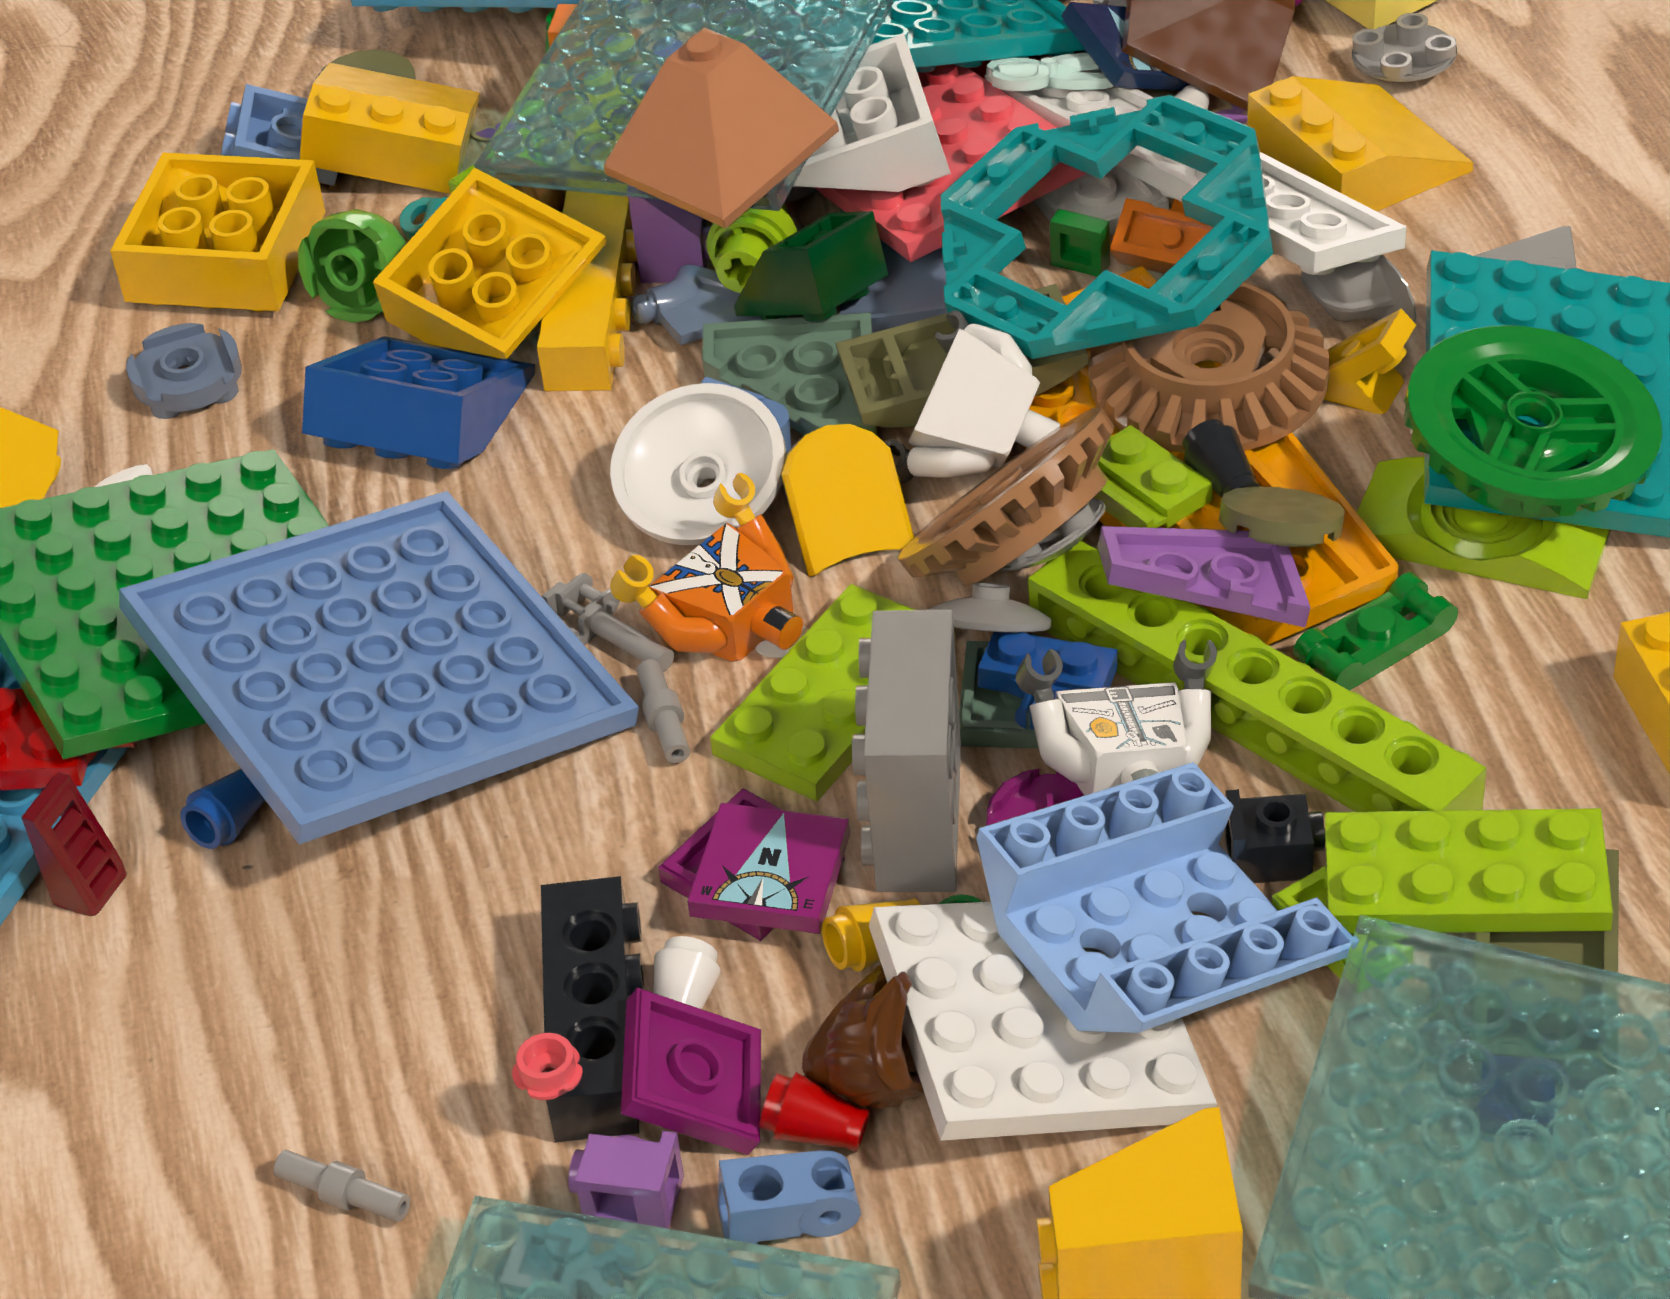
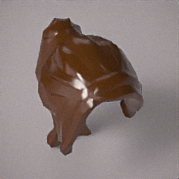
M879 965L840 1000L806 1045L802 1058V1070L806 1078L832 1093L844 1095L855 1104L871 1106L879 1110L899 1107L903 1101L925 1094L918 1072H910L908 1070L905 1054L901 1048L902 1025L908 1000L907 994L912 986V982L906 972H900L887 983L882 965Z

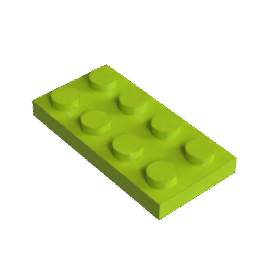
M850 584L710 737L712 755L818 802L852 763L853 734H865V726H857L855 709L856 686L868 685L869 679L860 678L859 639L871 638L873 611L914 609Z
M1601 808L1325 812L1328 910L1349 933L1612 930L1613 908Z

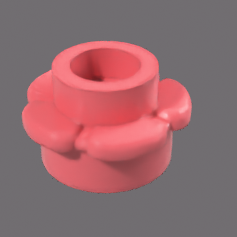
M555 1033L534 1035L522 1043L517 1051V1063L512 1069L513 1081L518 1089H526L528 1095L533 1099L542 1101L555 1099L573 1090L579 1084L583 1074L582 1066L578 1064L580 1055L571 1043L561 1035Z

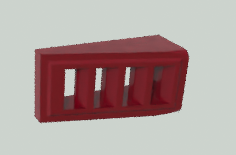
M57 772L21 818L53 905L86 916H95L101 911L127 874L119 854L71 777ZM61 816V819L58 821V823H57V824L55 825V827L52 829L53 824H54V823L57 821V819Z

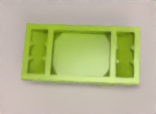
M1425 456L1404 457L1378 462L1357 514L1393 558L1588 599L1611 529L1425 504Z

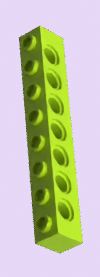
M1080 541L1060 557L1048 561L1028 578L1029 606L1051 618V628L1044 630L1045 632L1059 640L1092 643L1094 646L1118 649L1116 673L1137 685L1175 682L1178 691L1185 690V682L1177 677L1173 668L1174 658L1180 643L1186 639L1185 655L1190 662L1203 664L1204 649L1207 641L1211 640L1216 647L1217 656L1210 675L1204 680V690L1211 691V728L1355 812L1483 810L1487 767L1476 762L1468 754L1457 751L1431 737L1414 724L1397 718L1367 701L1359 693L1347 690L1315 672L1307 664L1295 661L1263 643L1255 635L1247 634L1213 615L1202 606H1197L1192 602L1108 584L1099 550L1083 541Z

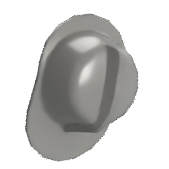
M1380 255V258L1373 262H1354L1336 267L1332 273L1326 275H1311L1303 271L1301 272L1303 284L1334 320L1346 322L1372 319L1374 322H1377L1402 308L1412 321L1416 322L1415 302L1409 286L1399 270L1384 255Z

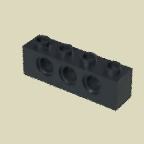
M621 876L541 885L544 1033H555L565 1037L580 1055L578 1064L583 1069L582 1078L573 1090L555 1099L546 1100L555 1143L588 1139L589 1134L605 1136L638 1134L639 1120L621 1114L626 1001L637 987L645 990L641 954H630V943L642 942L638 902H625Z

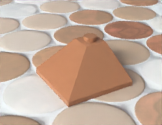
M703 28L665 60L603 167L605 174L727 228L839 131L837 121L744 43Z

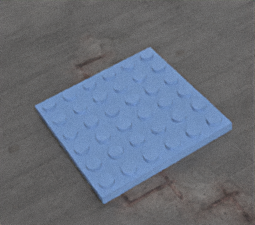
M448 491L119 589L120 610L299 845L636 726L639 706Z

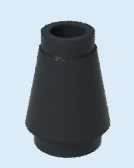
M1210 419L1196 425L1184 437L1182 442V449L1185 452L1184 463L1211 481L1212 490L1221 498L1224 493L1233 489L1260 487L1238 434L1232 426L1224 425L1218 419Z

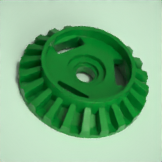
M1511 325L1488 326L1460 332L1442 340L1429 349L1417 362L1411 374L1404 400L1406 403L1404 412L1405 426L1413 430L1411 442L1415 449L1419 452L1430 454L1428 465L1437 474H1444L1452 485L1477 503L1502 513L1520 517L1553 518L1574 516L1577 511L1584 508L1592 512L1606 509L1610 499L1625 500L1633 494L1636 484H1644L1649 477L1662 440V422L1659 410L1645 385L1633 372L1608 353L1589 343L1559 332L1541 328ZM1517 417H1533L1542 421L1546 426H1529L1520 422ZM1455 419H1467L1475 445L1463 434ZM1585 460L1590 463L1581 468L1565 471Z

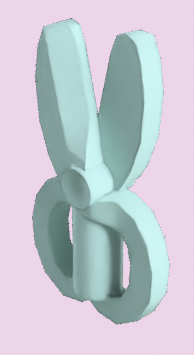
M1088 53L1065 54L1051 58H1042L1040 61L1015 57L997 59L988 63L986 75L989 79H992L993 87L1008 91H1032L1042 88L1098 90L1113 87L1103 73L1080 72L1100 69Z

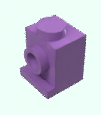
M663 1131L660 1142L645 1141L632 1135L613 1137L589 1134L585 1149L575 1150L571 1159L568 1176L570 1192L578 1194L583 1222L585 1224L668 1234L684 1178L677 1132Z

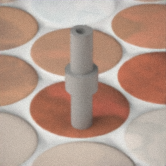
M654 659L645 660L638 665L636 671L645 695L642 701V709L648 727L652 731L657 732L666 760L670 763L683 762L689 757L690 749L681 726L684 720L681 703L677 693L668 688L660 663Z
M283 1150L275 1161L274 1175L276 1177L318 1192L319 1200L345 1211H349L356 1206L395 1222H401L408 1213L410 1207L409 1195L367 1180L364 1171L339 1161H333L327 1165L289 1150Z

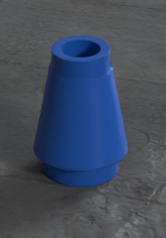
M238 769L190 793L186 800V806L182 808L180 813L181 823L189 837L204 848L214 849L219 845H230L264 803L265 799L243 770Z

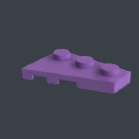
M1101 526L1098 550L1107 582L1110 585L1306 627L1310 605L1288 546L1257 542L1255 539L1248 537L1249 531L1237 530L1233 534L1228 530Z

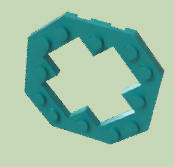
M1171 95L1146 100L1147 105L1142 110L1116 115L1115 108L1110 107L1070 116L1071 125L1049 130L1040 129L1038 123L1014 128L940 195L941 212L944 218L942 253L943 265L946 271L944 303L947 312H960L969 325L979 324L1008 333L1022 353L1032 359L1197 327L1273 254L1260 150L1255 129ZM1138 145L1207 174L1181 200L1185 216L1209 225L1213 229L1149 289L1108 270H1104L1068 305H1064L999 274L1026 249L1021 231L1001 223L997 219L1059 162L1102 179Z

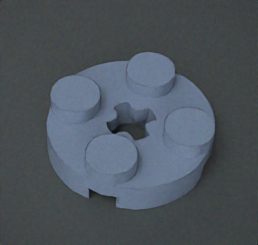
M185 323L163 328L149 335L142 341L144 350L137 355L135 360L131 353L126 364L134 396L141 403L149 406L153 416L160 419L174 418L183 411L195 410L212 403L220 404L232 400L238 393L237 381L242 372V364L237 344L228 332L218 328L220 336L214 333H205L203 324ZM189 365L188 368L178 369L181 366Z

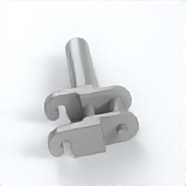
M581 573L566 585L558 582L542 595V598L557 615L564 616L570 610L580 615L578 617L579 632L573 628L569 629L584 645L599 635L641 661L648 659L657 660L663 672L671 666L674 659L673 651L612 616L617 610L620 601L614 598L611 589L602 593L593 588V579L590 575ZM585 598L592 601L586 607L579 605Z

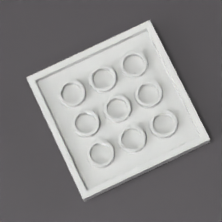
M991 902L874 907L869 929L887 983L900 972H906L912 982V986L907 994L908 1000L902 1027L941 1141L1172 1125L1204 1108L1216 1107V1099L1182 1018L1139 1033L1078 1031L998 934ZM1083 948L1086 952H1097L1107 956L1098 949Z

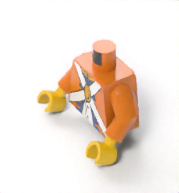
M737 473L732 481L734 490L741 500L730 497L726 488L721 483L715 491L713 498L715 510L726 518H736L740 526L735 528L728 523L724 524L650 586L649 584L654 577V570L649 561L640 555H631L623 565L625 573L622 570H617L611 579L610 589L614 598L625 603L637 601L642 606L639 613L664 641L677 652L710 653L733 662L742 660L764 640L785 650L792 647L801 635L803 629L802 618L793 613L791 592L794 580L793 574L781 546L762 514L755 517L749 506L755 495V485L743 473Z

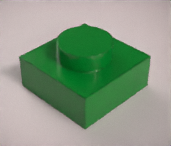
M1058 209L1050 220L1051 265L1098 277L1110 266L1109 221Z

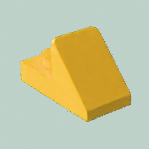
M1402 308L1327 349L1329 353L1328 388L1323 400L1375 414H1384L1388 411L1404 384V379L1394 367L1405 357L1407 350L1404 348V345L1416 327V324Z

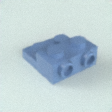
M245 84L241 104L235 102L230 104L220 155L299 160L303 113L308 99ZM316 168L319 183L335 185L338 172Z

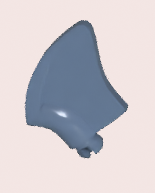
M696 265L682 266L672 281L648 288L646 294H637L631 301V311L638 323L647 324L653 321L655 324H662L680 345L703 339V324L761 320L760 316H736L734 304L740 293L726 288L719 281L716 271Z

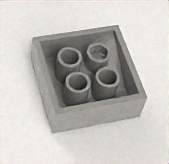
M953 610L873 611L871 638L859 639L860 678H869L868 685H857L855 696L857 726H865V734H853L852 739L853 774L866 776V780L857 782L858 821H870V826H862L861 830L862 865H874L876 892H956L961 736Z

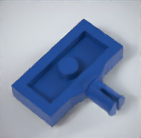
M993 632L978 666V687L1008 692L1021 698L1022 701L1015 712V721L1019 726L1026 729L1030 719V730H1033L1034 726L1029 706L1035 704L1034 696L1021 690L1016 682L1017 669L1027 653L1030 654L1033 669L1041 675H1045L1042 661L1049 649L1056 651L1062 659V672L1052 686L1055 700L1056 691L1110 687L1117 671L1118 649L1094 646L1085 642H1070L1034 636L1024 632Z

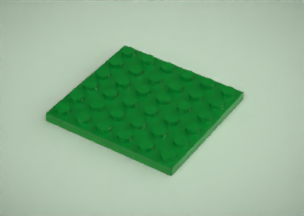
M274 449L252 451L239 457L211 463H197L188 468L156 475H141L128 481L100 487H86L68 494L40 500H26L17 505L0 508V652L63 760L206 723L120 610L119 589L328 527L329 524Z

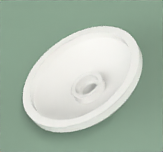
M701 383L679 387L648 402L625 425L612 453L610 464L611 485L622 511L642 532L671 544L700 545L726 523L735 528L740 526L736 518H726L720 515L713 505L714 494L720 483L726 488L730 497L741 500L740 496L735 492L732 483L737 473L746 474L755 485V495L749 504L755 517L766 511L776 497L783 482L780 475L786 458L785 441L781 429L770 410L760 400L746 391L715 383ZM706 479H716L707 487H699Z

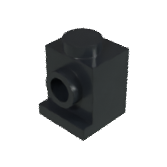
M1239 789L1225 790V797L1234 806L1225 827L1227 854L1253 883L1301 880L1313 873L1314 852L1325 851V827L1322 811H1308L1306 794L1240 798Z

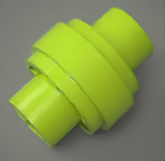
M768 192L727 228L712 223L706 241L707 252L716 269L719 281L726 288L741 293L762 252L797 232L785 203L778 196Z

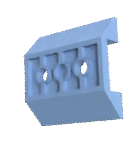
M1194 762L979 828L976 837L998 934L1078 1031L1139 1033L1353 956L1357 953L1360 944L1318 898L1279 911L1273 906L1219 845L1234 806ZM1191 911L1202 912L1209 916L1193 915ZM1083 948L1098 949L1107 956L1097 952H1086Z

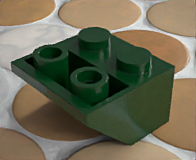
M873 211L828 213L764 250L734 304L736 316H760L761 320L787 318L791 315H803L805 321H819L837 313L836 306L841 303L866 296L869 293V286L888 275Z

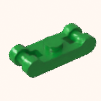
M1407 572L1395 580L1388 592L1323 630L1311 628L1304 632L1294 645L1293 656L1312 669L1318 668L1323 672L1322 676L1350 691L1448 632L1457 620L1458 608L1443 596L1433 597L1428 593V585L1412 572ZM1411 612L1417 615L1409 621L1404 618V616Z

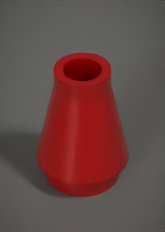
M795 1072L792 1078L777 1073L767 1093L759 1127L774 1132V1140L843 1147L857 1152L866 1131L870 1111L856 1107L798 1072Z

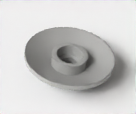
M973 583L972 596L946 601L928 609L953 610V626L955 628L993 632H1038L1051 628V618L1033 607L1009 599L1010 586L1003 584Z

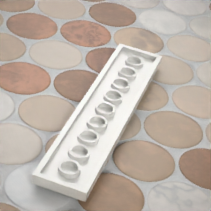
M1099 69L1080 71L1090 73H1103ZM985 75V79L992 83V79ZM1125 87L1098 90H1066L1057 88H1042L1032 91L1002 90L1057 128L1071 125L1070 116L1105 108L1114 107L1116 115L1142 110L1147 105L1146 100L1153 98L1136 88ZM1138 145L1116 165V167L1126 171L1130 178L1144 181L1159 189L1163 196L1175 198L1181 202V198L1207 175ZM1260 152L1274 255H1280L1300 266V270L1307 274L1326 275L1332 273L1336 267L1354 262H1373L1378 260L1382 254L1405 248L1406 226Z

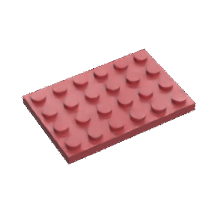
M947 64L938 65L931 72H917L951 174L935 179L928 185L912 187L900 192L813 187L845 212L873 211L879 238L909 262H913L942 247L944 218L941 212L940 195L1014 128L1038 123L1039 128L1042 130L1057 128L1002 90L993 87L992 83L968 67ZM1059 162L1000 217L1087 173Z

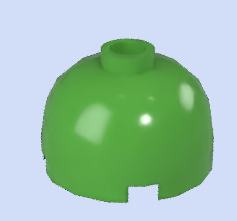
M359 209L331 214L318 221L311 227L309 235L302 239L298 248V269L307 292L312 299L319 295L323 302L331 307L326 312L336 319L356 323L371 320L381 314L383 310L373 281L406 245L403 236L395 225L381 215Z

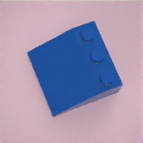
M383 336L305 367L302 434L322 437L323 444L333 448H354L362 445L375 448V454L384 458L400 459L413 455L427 458L426 464L434 468H459L462 462L485 450L535 375V364L510 359L505 360Z

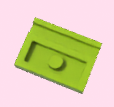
M1132 425L1110 437L1097 464L1108 478V481L1093 498L1102 500L1106 505L1105 511L1127 527L1158 528L1163 525L1169 528L1212 501L1211 481Z

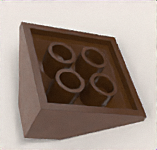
M1127 0L1122 52L1248 111V94L1272 85L1294 15L1295 0Z

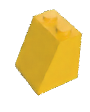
M1219 1107L1204 1108L1048 1186L1050 1217L1036 1218L1040 1257L1038 1273L1041 1299H1241L1243 1229Z

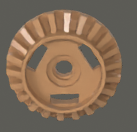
M1243 282L1197 327L1091 347L1090 358L1088 359L1089 388L1096 406L1102 408L1114 426L1123 430L1132 425L1164 449L1185 453L1182 449V442L1187 433L1196 425L1210 419H1218L1224 425L1232 426L1238 434L1244 451L1273 443L1300 428L1318 410L1325 397L1329 378V353L1327 349H1324V337L1319 329L1309 327V318L1301 311L1288 310L1285 301L1258 286ZM1272 348H1277L1279 354L1268 364L1257 370L1262 355ZM1202 361H1214L1222 365L1216 368H1201L1194 364Z
M1095 407L1061 425L1004 464L941 513L904 547L898 555L899 562L913 578L953 572L965 587L977 583L1003 568L1070 519L1105 486L1108 478L1097 464L1113 433L1114 424L1101 407Z

